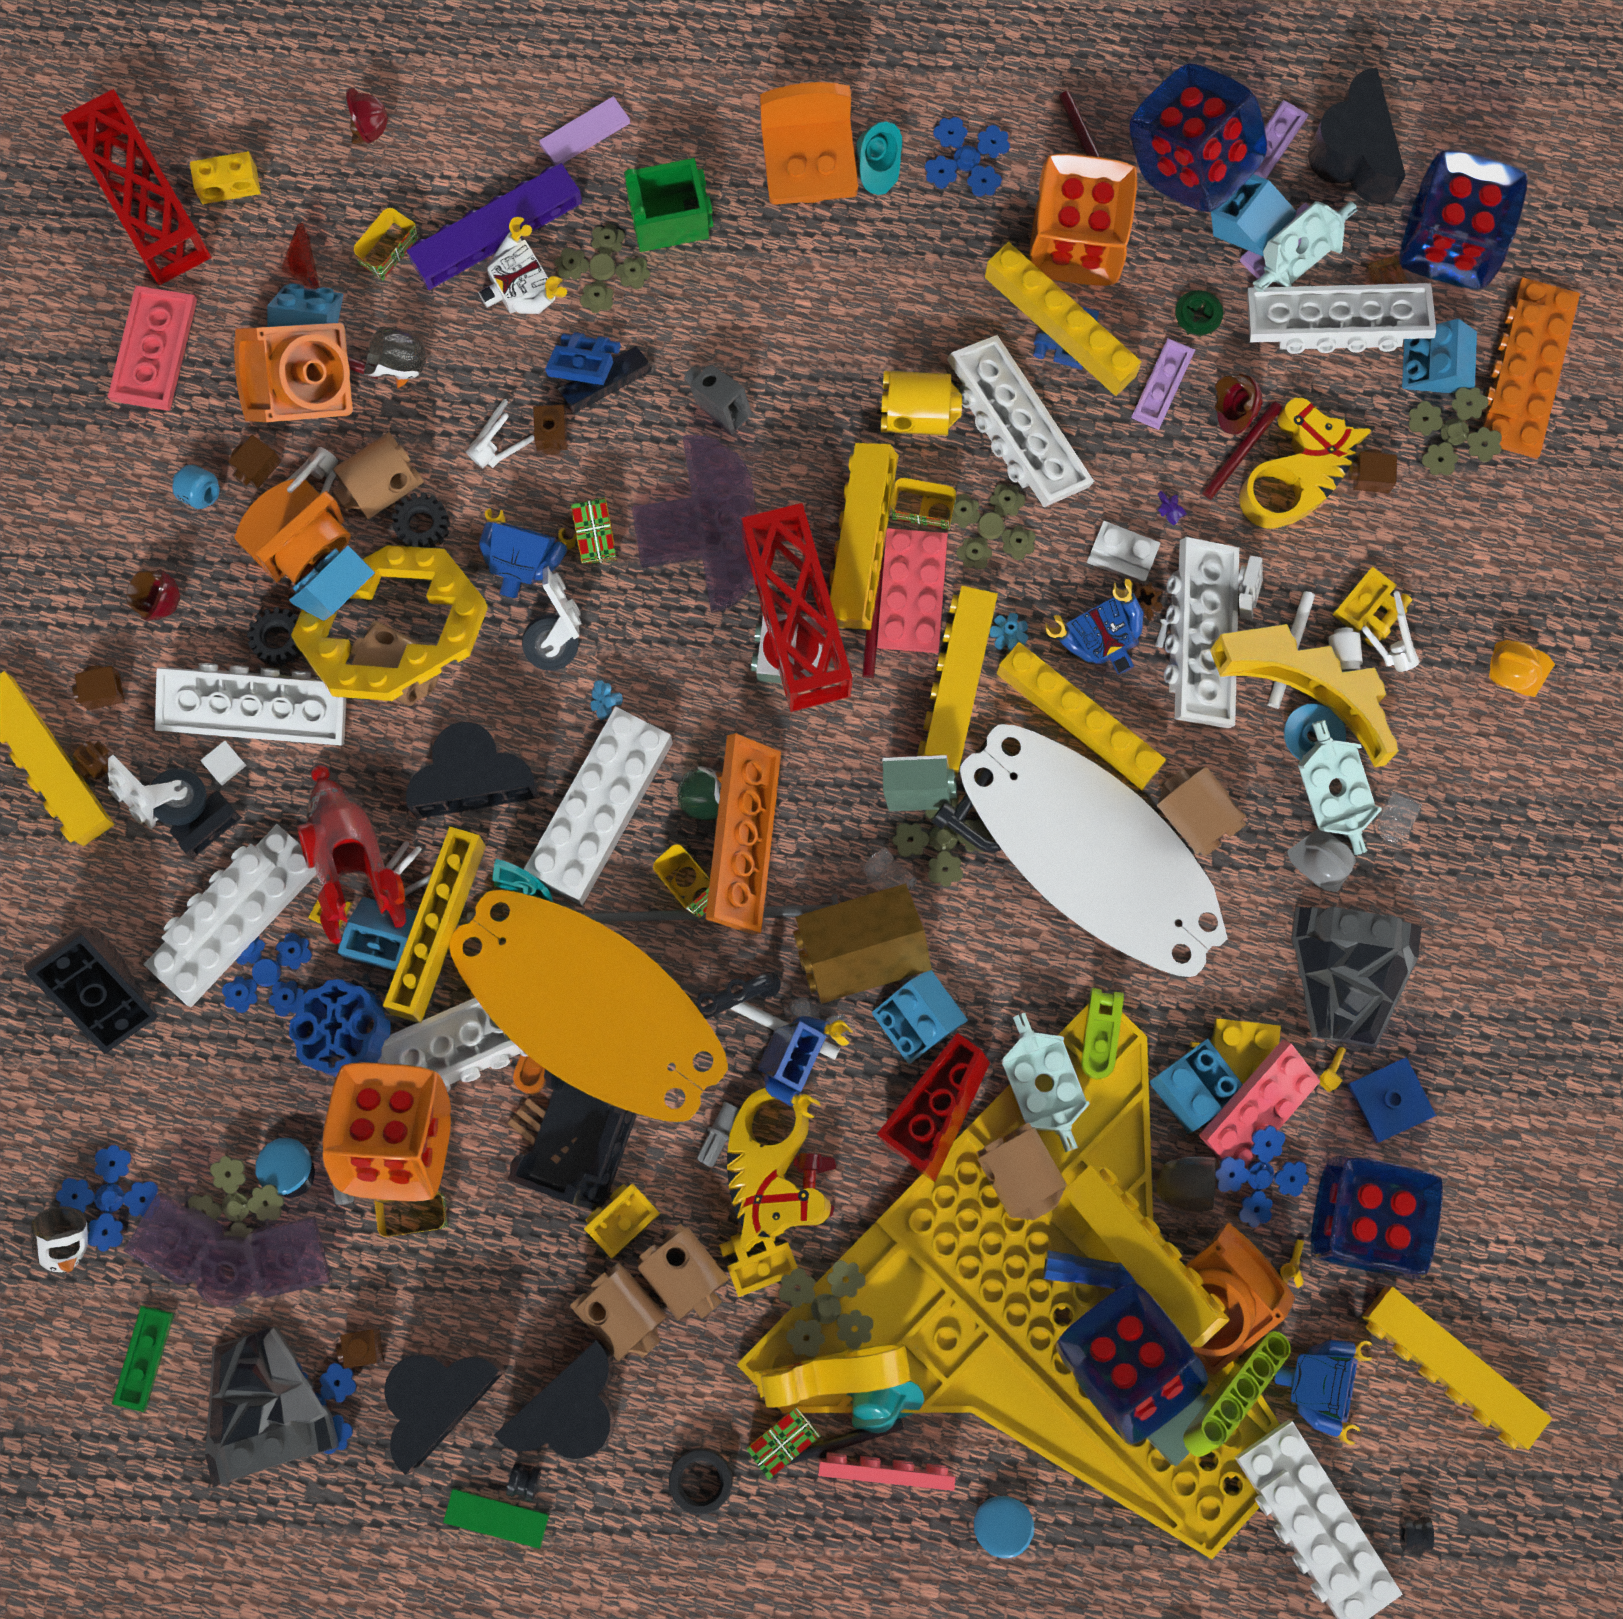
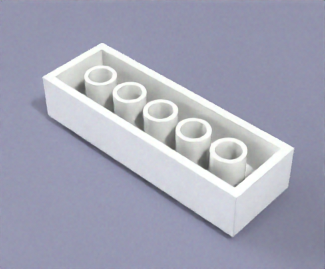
M615 706L524 870L535 876L547 888L583 906L672 746L671 735Z

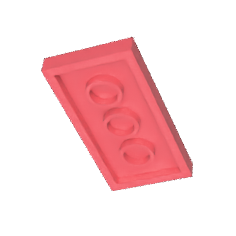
M135 285L108 393V398L112 402L167 411L171 410L197 303L194 295Z
M887 528L877 648L939 653L948 533Z
M1282 1039L1199 1136L1220 1161L1226 1156L1234 1159L1241 1158L1245 1161L1246 1168L1257 1156L1251 1152V1146L1254 1144L1252 1141L1253 1133L1258 1129L1264 1130L1268 1125H1272L1276 1130H1279L1320 1083V1080L1290 1042Z
M827 1452L826 1458H819L818 1476L950 1491L955 1489L956 1478L952 1472H948L946 1465L926 1463V1469L914 1468L915 1464L913 1462L905 1460H893V1466L881 1465L880 1458L860 1456L859 1462L847 1461L846 1454Z

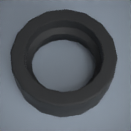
M708 1448L692 1449L682 1454L674 1463L669 1475V1490L674 1502L684 1511L694 1515L709 1514L718 1510L728 1499L733 1485L732 1471L728 1462L718 1452ZM695 1461L711 1463L720 1474V1488L717 1494L707 1501L697 1502L690 1499L684 1493L681 1486V1477L684 1470Z

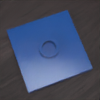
M1407 1057L1347 1084L1376 1143L1436 1116Z

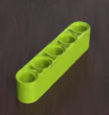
M1271 1331L1250 1346L1187 1427L1183 1435V1441L1191 1454L1198 1457L1205 1456L1229 1439L1289 1357L1291 1346L1288 1339L1282 1333Z

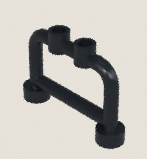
M987 739L980 747L979 752H982L986 748ZM1001 745L1002 751H1003L1006 755H1008V756H1016L1014 753H1012V752H1011L1010 750H1008L1006 747H1004L1003 745ZM983 767L975 782L979 786L986 787L993 777V773L988 768ZM967 793L956 808L948 802H944L931 820L940 829L947 825L984 852L995 853L1002 850L995 840L984 838L963 822L973 806Z
M763 972L745 980L733 979L729 982L726 989L715 994L703 993L694 1004L703 1017L708 1019L758 995L766 999L775 997L781 988L780 979L772 972ZM734 985H741L743 987L734 993L731 992ZM704 999H711L713 1001L704 1007L701 1006Z

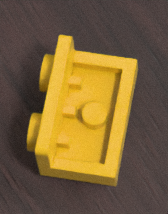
M633 1183L629 1187L625 1184L621 1185L610 1196L613 1201L604 1210L598 1207L585 1219L588 1225L584 1230L611 1259L619 1254L661 1214Z

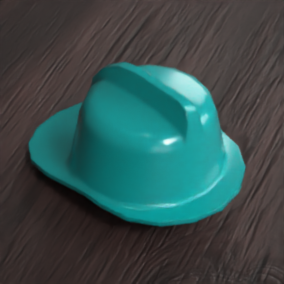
M884 121L868 127L859 136L856 143V155L860 161V180L864 188L875 195L886 194L899 178L902 135L900 129L894 123Z
M912 1381L876 1391L846 1394V1396L848 1395L853 1398L850 1402L852 1403L853 1427L871 1433L888 1431L893 1427L898 1418L915 1414L901 1413L903 1409L919 1410L924 1402L923 1391Z

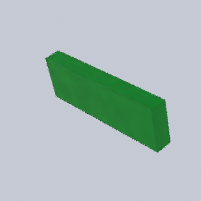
M144 1305L140 1306L112 1405L146 1412L175 1313Z
M453 1488L443 1523L540 1549L550 1514Z

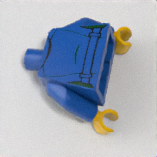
M808 1016L797 1017L791 1024L777 1028L758 1066V1070L765 1073L764 1082L768 1094L789 1106L795 1105L798 1113L808 1118H814L815 1116L807 1112V1108L811 1103L820 1106V1102L807 1094L799 1096V1092L802 1091L826 1039V1035H830L839 1045L845 1046L849 1042L841 1034L846 1031L853 1033V1031L844 1021L837 1020L830 1025L829 1021Z
M1330 1339L1311 1346L1306 1354H1299L1296 1368L1282 1365L1275 1375V1384L1292 1388L1291 1401L1297 1404L1298 1413L1314 1429L1334 1437L1338 1436L1341 1441L1354 1445L1356 1442L1347 1439L1346 1433L1352 1428L1360 1431L1359 1427L1347 1422L1358 1361H1370L1372 1357H1364L1361 1354V1347L1372 1346V1343L1369 1341L1353 1343L1351 1341Z

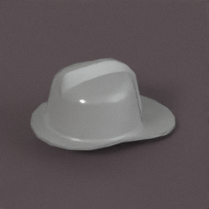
M1318 828L1287 851L1289 859L1296 869L1325 891H1339L1356 863L1355 856L1347 845L1339 841L1331 833L1320 831Z

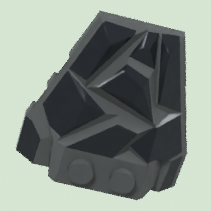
M1295 908L1291 941L1293 949L1296 951L1299 966L1297 969L1304 989V1003L1312 1038L1377 1047L1419 958L1422 927L1413 923L1402 922V919L1398 917L1343 908Z
M277 1326L213 1346L205 1449L212 1487H218L268 1468L339 1447L331 1412L326 1405L322 1406L312 1390L315 1388L310 1379L304 1377L297 1365L298 1359Z

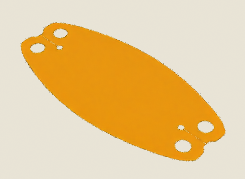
M495 890L486 892L479 900L473 920L469 924L460 925L452 934L449 948L454 964L472 994L495 1024L536 1063L590 1096L649 1118L668 1122H684L690 1120L701 1105L700 1095L703 1093V1090L707 1086L716 1085L728 1070L726 1054L719 1039L681 987L655 961L633 943L581 913L531 895L507 890ZM499 902L507 904L510 909L508 917L501 922L494 921L490 915L492 906ZM476 937L482 943L480 953L473 957L465 955L462 949L464 942L468 938ZM504 937L506 939V943L504 945H499L498 940ZM701 1051H706L713 1057L712 1067L705 1072H699L693 1066L694 1056ZM670 1063H674L676 1065L674 1071L668 1070V1065ZM672 1088H679L685 1094L683 1105L677 1109L669 1108L665 1103V1095Z

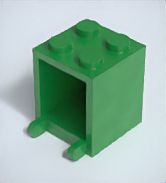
M695 158L640 169H627L624 172L628 202L639 252L709 239V228L714 227L711 215L712 206L710 197L706 193V180L703 168L697 169ZM695 200L697 209L685 211L683 202Z

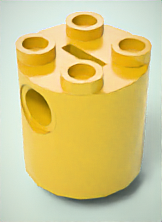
M884 371L883 389H889V392L883 391L881 412H887L888 414H882L881 432L948 436V429L958 418H961L962 393L952 384L951 374Z

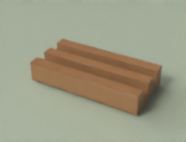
M527 1098L524 1102L525 1104L518 1109L516 1115L507 1124L534 1145L536 1138L519 1125L518 1121L522 1118L539 1132L541 1125L526 1112L531 1108L543 1119L546 1112ZM575 1137L571 1142L574 1143L578 1138ZM567 1146L561 1149L565 1154L569 1150ZM556 1154L550 1158L556 1164L561 1160Z

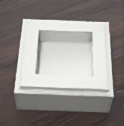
M226 741L222 742L200 760L221 785H224L246 767V764Z

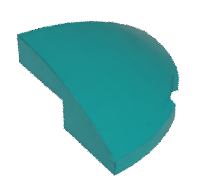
M500 859L495 860L492 878L494 886L553 902L552 895L547 887L535 876L512 863Z

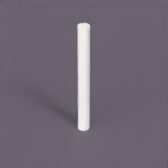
M1304 591L1291 629V634L1297 642V649L1299 648L1315 594ZM1274 682L1268 706L1280 708L1286 684Z
M746 1002L730 1008L774 1031L779 1027L789 1024ZM824 1041L819 1053L835 1060L840 1048Z

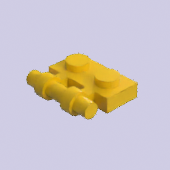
M1372 566L1334 612L1333 616L1348 628H1353L1354 632L1358 633L1365 625L1379 641L1385 640L1391 632V626L1398 619L1395 598L1390 595L1397 585ZM1403 593L1401 600L1406 614V608L1412 602V599ZM1380 605L1387 609V613L1381 620L1373 615ZM1366 637V643L1374 647V645L1370 642L1368 637Z
M739 1233L730 1236L731 1240L719 1244L723 1257L735 1252L739 1262L727 1266L738 1297L781 1281L784 1275H791V1272L798 1268L788 1242L775 1246L774 1241L760 1239L756 1244L764 1242L766 1251L749 1258L746 1251L740 1247L741 1236Z

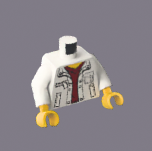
M514 217L509 223L511 232L507 234L491 260L490 266L487 268L492 285L478 292L486 308L502 300L509 313L540 314L555 300V296L562 298L567 295L566 288L558 287L563 282V279L556 276L548 278L526 240L521 241V236H529L532 232L530 225H524L520 230V225L524 218Z

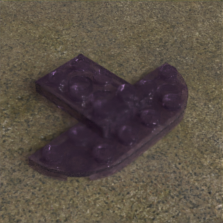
M685 435L682 438L692 497L632 507L641 568L702 559L711 613H715L741 601L754 586L742 542L741 524L742 517L757 514L753 484L745 463L736 452H732L716 439L700 435ZM763 547L758 548L760 557L763 551Z

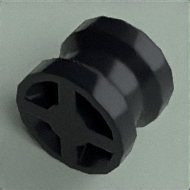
M515 1462L509 1478L506 1495L511 1497L520 1495L526 1501L533 1502L542 1469L537 1467L533 1469L524 1468L522 1463Z
M1401 1516L1399 1535L1402 1550L1412 1551L1413 1548H1421L1424 1552H1431L1434 1547V1527L1431 1518L1422 1516L1419 1520H1413L1409 1516Z

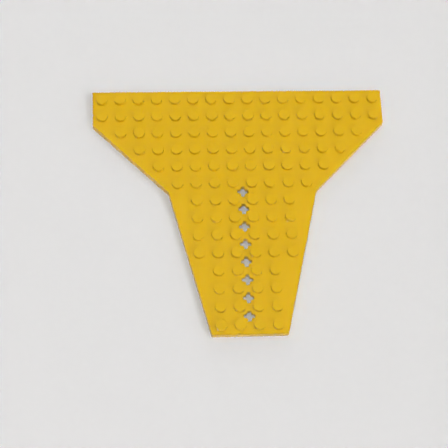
M1088 1004L1057 1035L1064 1037L1063 1042L1086 1101L1090 1103L1071 1125V1131L1078 1148L1065 1152L1059 1134L1056 1135L1052 1131H1036L1066 1182V1188L1089 1165L1101 1168L1107 1167L1117 1177L1118 1182L1116 1185L1123 1193L1125 1191L1136 1199L1139 1204L1137 1210L1144 1218L1147 1216L1153 1220L1147 1036L1122 1013L1113 1071L1103 1079L1095 1080L1089 1078L1081 1066ZM1100 1005L1099 1013L1110 1015L1111 1007ZM1041 1074L1036 1077L1035 1086L1041 1092H1049L1053 1087V1081L1048 1075ZM1009 1085L953 1142L935 1183L922 1174L838 1260L845 1261L848 1265L856 1263L859 1266L858 1272L862 1273L866 1280L865 1285L857 1289L855 1297H848L847 1295L840 1298L836 1297L841 1305L840 1315H850L852 1310H859L862 1316L867 1315L872 1318L873 1328L869 1331L871 1333V1340L867 1343L862 1342L859 1348L884 1344L905 1345L911 1376L910 1381L921 1388L924 1402L919 1410L903 1409L901 1413H973L1203 1555L1213 1559L1260 1508L1255 1500L1259 1495L1238 1464L1235 1456L1280 1426V1423L1263 1396L1260 1395L1229 1439L1223 1445L1211 1451L1215 1455L1212 1459L1215 1464L1214 1467L1211 1469L1206 1466L1202 1469L1199 1465L1201 1462L1200 1457L1194 1456L1191 1453L1177 1466L1170 1464L1125 1416L1124 1412L1127 1408L1123 1405L1122 1394L1126 1389H1121L1105 1382L1101 1375L1104 1362L1089 1359L1087 1349L1081 1348L1078 1345L1080 1342L1078 1335L1081 1331L1085 1334L1093 1328L1103 1331V1337L1110 1338L1115 1343V1356L1118 1358V1361L1132 1365L1137 1372V1379L1142 1382L1140 1387L1144 1391L1148 1390L1151 1387L1148 1376L1153 1368L1146 1367L1143 1364H1136L1130 1360L1128 1348L1133 1341L1115 1338L1114 1328L1110 1327L1111 1323L1108 1321L1109 1316L1115 1310L1124 1307L1126 1311L1131 1312L1130 1316L1137 1317L1143 1324V1332L1136 1340L1141 1339L1161 1345L1165 1356L1160 1365L1167 1366L1168 1368L1175 1367L1180 1371L1181 1368L1168 1353L1167 1349H1170L1163 1339L1160 1343L1147 1327L1146 1323L1148 1324L1142 1313L1149 1310L1161 1325L1160 1330L1165 1336L1164 1340L1170 1336L1181 1349V1355L1186 1361L1182 1368H1185L1196 1379L1198 1383L1194 1387L1202 1396L1206 1393L1212 1396L1239 1358L1234 1359L1217 1374H1209L1148 1305L1147 1299L1149 1296L1145 1291L1143 1294H1135L1088 1284L1043 1279L1045 1257L1048 1250L1120 1263V1261L1064 1193L1055 1209L1035 1220L1010 1218L978 1162L977 1159L979 1157L976 1152L1001 1137L1004 1143H1006L1005 1136L1026 1124L1012 1087ZM1159 1232L1158 1235H1159V1236L1163 1239V1241L1166 1243V1241H1165V1239L1163 1238L1162 1234ZM833 1266L812 1288L815 1292V1298L825 1293L832 1294V1284L828 1283L827 1276L833 1272ZM844 1276L842 1280L844 1283H847L849 1278ZM802 1302L800 1307H792L739 1361L737 1366L759 1387L754 1371L777 1368L796 1362L800 1363L803 1360L814 1359L819 1356L822 1357L823 1355L852 1350L846 1345V1341H841L837 1337V1332L840 1330L837 1325V1319L829 1324L820 1323V1333L825 1336V1342L819 1345V1353L815 1357H808L804 1353L796 1355L793 1352L794 1345L789 1344L787 1341L788 1331L795 1328V1323L798 1320H804L806 1323L809 1320H816L811 1312L812 1302L808 1304ZM1056 1308L1060 1310L1068 1308L1070 1310L1068 1314L1070 1322L1067 1325L1064 1322L1057 1324L1054 1321L1056 1318L1054 1313ZM854 1325L851 1330L856 1332L858 1328ZM807 1334L803 1336L804 1341H808L810 1339L809 1335ZM1083 1359L1097 1376V1381L1102 1388L1105 1386L1118 1403L1116 1405L1123 1415L1115 1417L1099 1392L1101 1387L1095 1391L1083 1375L1084 1372L1078 1365ZM847 1393L823 1394L778 1408L782 1413H789L795 1407L801 1413H852V1403L850 1402L853 1398L848 1395L846 1396ZM1235 1476L1238 1477L1239 1481L1236 1485L1239 1491L1237 1493L1233 1491L1226 1493L1224 1491L1226 1486L1224 1479L1226 1477L1231 1479Z

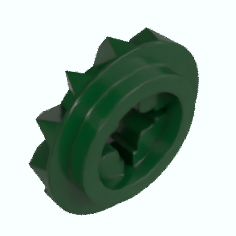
M1194 290L1184 294L1179 299L1174 316H1176L1178 321V327H1182L1187 335L1194 334L1200 338L1203 335L1212 334L1220 326L1223 319V308L1220 301L1213 294L1207 291ZM1204 305L1203 316L1206 319L1201 317L1194 322V313L1191 310L1197 311Z

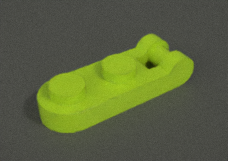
M1091 988L1081 1059L1082 1069L1089 1078L1095 1080L1103 1079L1109 1076L1114 1069L1124 993L1114 991L1113 994L1102 993L1101 989ZM1100 1005L1111 1007L1110 1015L1100 1014Z

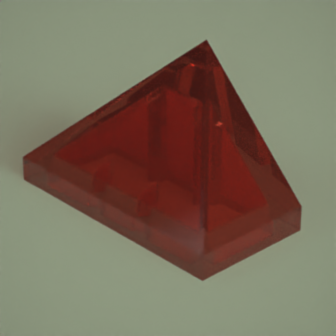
M299 223L296 226L285 256L282 271L310 288L317 289L320 288L309 234L304 223Z

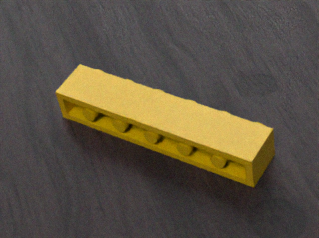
M1010 242L1004 245L987 262L985 278L1111 393L1117 396L1137 376L1142 361Z
M855 443L854 454H851L849 457V470L851 473L849 482L844 487L846 503L845 509L840 513L839 517L841 533L840 540L836 541L834 548L836 557L835 569H832L830 573V586L832 587L830 600L837 625L840 628L871 630L891 507L890 502L899 457L891 444Z
M961 586L960 595L953 594L949 612L954 613L955 617L953 624H946L943 638L944 642L949 643L947 653L940 652L936 671H941L942 675L940 683L933 682L930 700L936 702L934 711H927L923 729L929 730L927 742L920 740L917 756L947 755L949 769H954L955 777L958 776L998 596V593Z
M1020 642L999 664L997 671L999 677L1140 790L1144 789L1166 761L1162 755Z
M6 671L0 673V742L2 744L8 743L12 749L9 753L10 758L20 769L22 767L25 768L29 774L25 779L36 793L41 791L46 801L43 802L45 809L53 818L58 816L63 823L60 830L70 843L75 841L84 847L115 824L83 777L72 767V761L16 680Z
M449 826L383 1007L391 1015L422 1023L448 952L450 939L456 930L486 848L485 843L478 834Z
M1089 1165L1063 1193L1189 1346L1202 1347L1230 1320L1223 1312L1226 1309L1224 1304L1217 1296L1212 1293L1209 1295L1201 1286L1204 1283L1203 1279L1195 1270L1190 1267L1187 1269L1179 1260L1182 1255L1178 1249L1170 1242L1165 1243L1158 1235L1160 1229L1157 1224L1146 1216L1144 1218L1137 1210L1139 1204L1136 1199L1125 1191L1123 1193L1116 1185L1118 1179L1114 1173L1107 1167L1101 1168Z
M1385 1286L1362 1315V1318L1368 1322L1366 1329L1380 1340L1386 1337L1394 1344L1392 1350L1399 1357L1407 1362L1410 1358L1421 1366L1418 1372L1434 1384L1438 1380L1447 1388L1444 1393L1452 1401L1460 1406L1463 1403L1467 1404L1474 1410L1471 1416L1487 1428L1491 1424L1500 1432L1498 1438L1511 1449L1515 1450L1518 1447L1529 1450L1552 1420V1417L1393 1286Z

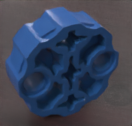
M343 979L327 980L323 986L317 989H309L298 1001L296 1015L290 1020L289 1037L296 1045V1056L304 1065L336 1077L342 1065L360 1062L376 1063L380 1059L384 1042L390 1037V1020L385 1017L382 1000L374 992L361 986L353 985ZM373 1020V1029L367 1033V1025ZM313 1024V1032L307 1037V1030Z

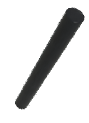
M898 1418L893 1427L883 1433H871L863 1429H857L812 1443L786 1466L904 1430L902 1420Z

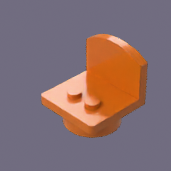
M829 82L800 83L775 88L760 94V124L768 195L771 204L815 203L823 200L855 197L858 194V180L850 122L851 91L849 85Z
M327 323L235 329V373L245 421L277 422L348 416L352 413L350 369L345 327L343 324Z
M290 479L267 490L253 502L242 517L234 538L276 583L286 575L296 585L333 549L336 548L339 552L343 550L349 543L351 534L341 525L345 520L336 500L327 491L319 494L304 480L292 493H288L287 488L295 480Z
M1227 1223L1218 1230L1211 1243L1184 1266L1187 1269L1189 1267L1200 1275L1204 1282L1201 1286L1209 1295L1212 1293L1221 1300L1226 1308L1223 1312L1230 1320L1202 1347L1189 1346L1150 1297H1148L1147 1303L1209 1374L1214 1375L1287 1317L1295 1296L1277 1270L1258 1248L1230 1223Z

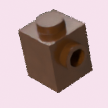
M564 405L533 406L534 442L537 451H542L547 455H555L560 453L561 450H568L567 415Z
M251 435L243 445H239L233 450L228 463L235 471L232 476L246 487L250 483L259 489L278 467L281 460L274 450L254 435Z
M1377 449L1361 451L1356 460L1352 462L1348 472L1349 480H1353V490L1390 493L1397 481L1398 455L1385 454Z
M89 666L84 669V672L74 674L76 684L72 685L74 699L88 711L125 703L120 673L113 666Z
M380 1329L340 1335L341 1342L337 1343L336 1350L339 1363H344V1369L384 1362Z

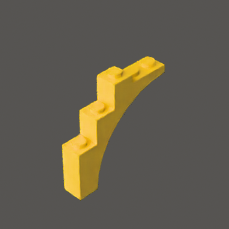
M1287 624L1224 633L1219 636L1211 647L1210 652L1220 677L1243 675L1270 679L1302 691L1324 706L1329 707L1351 729L1364 746L1374 767L1385 766L1399 751L1397 741L1386 722L1385 713L1379 705L1386 692L1384 683L1379 678L1375 667L1342 672L1340 661L1335 656L1331 646L1298 651L1296 639L1292 636Z

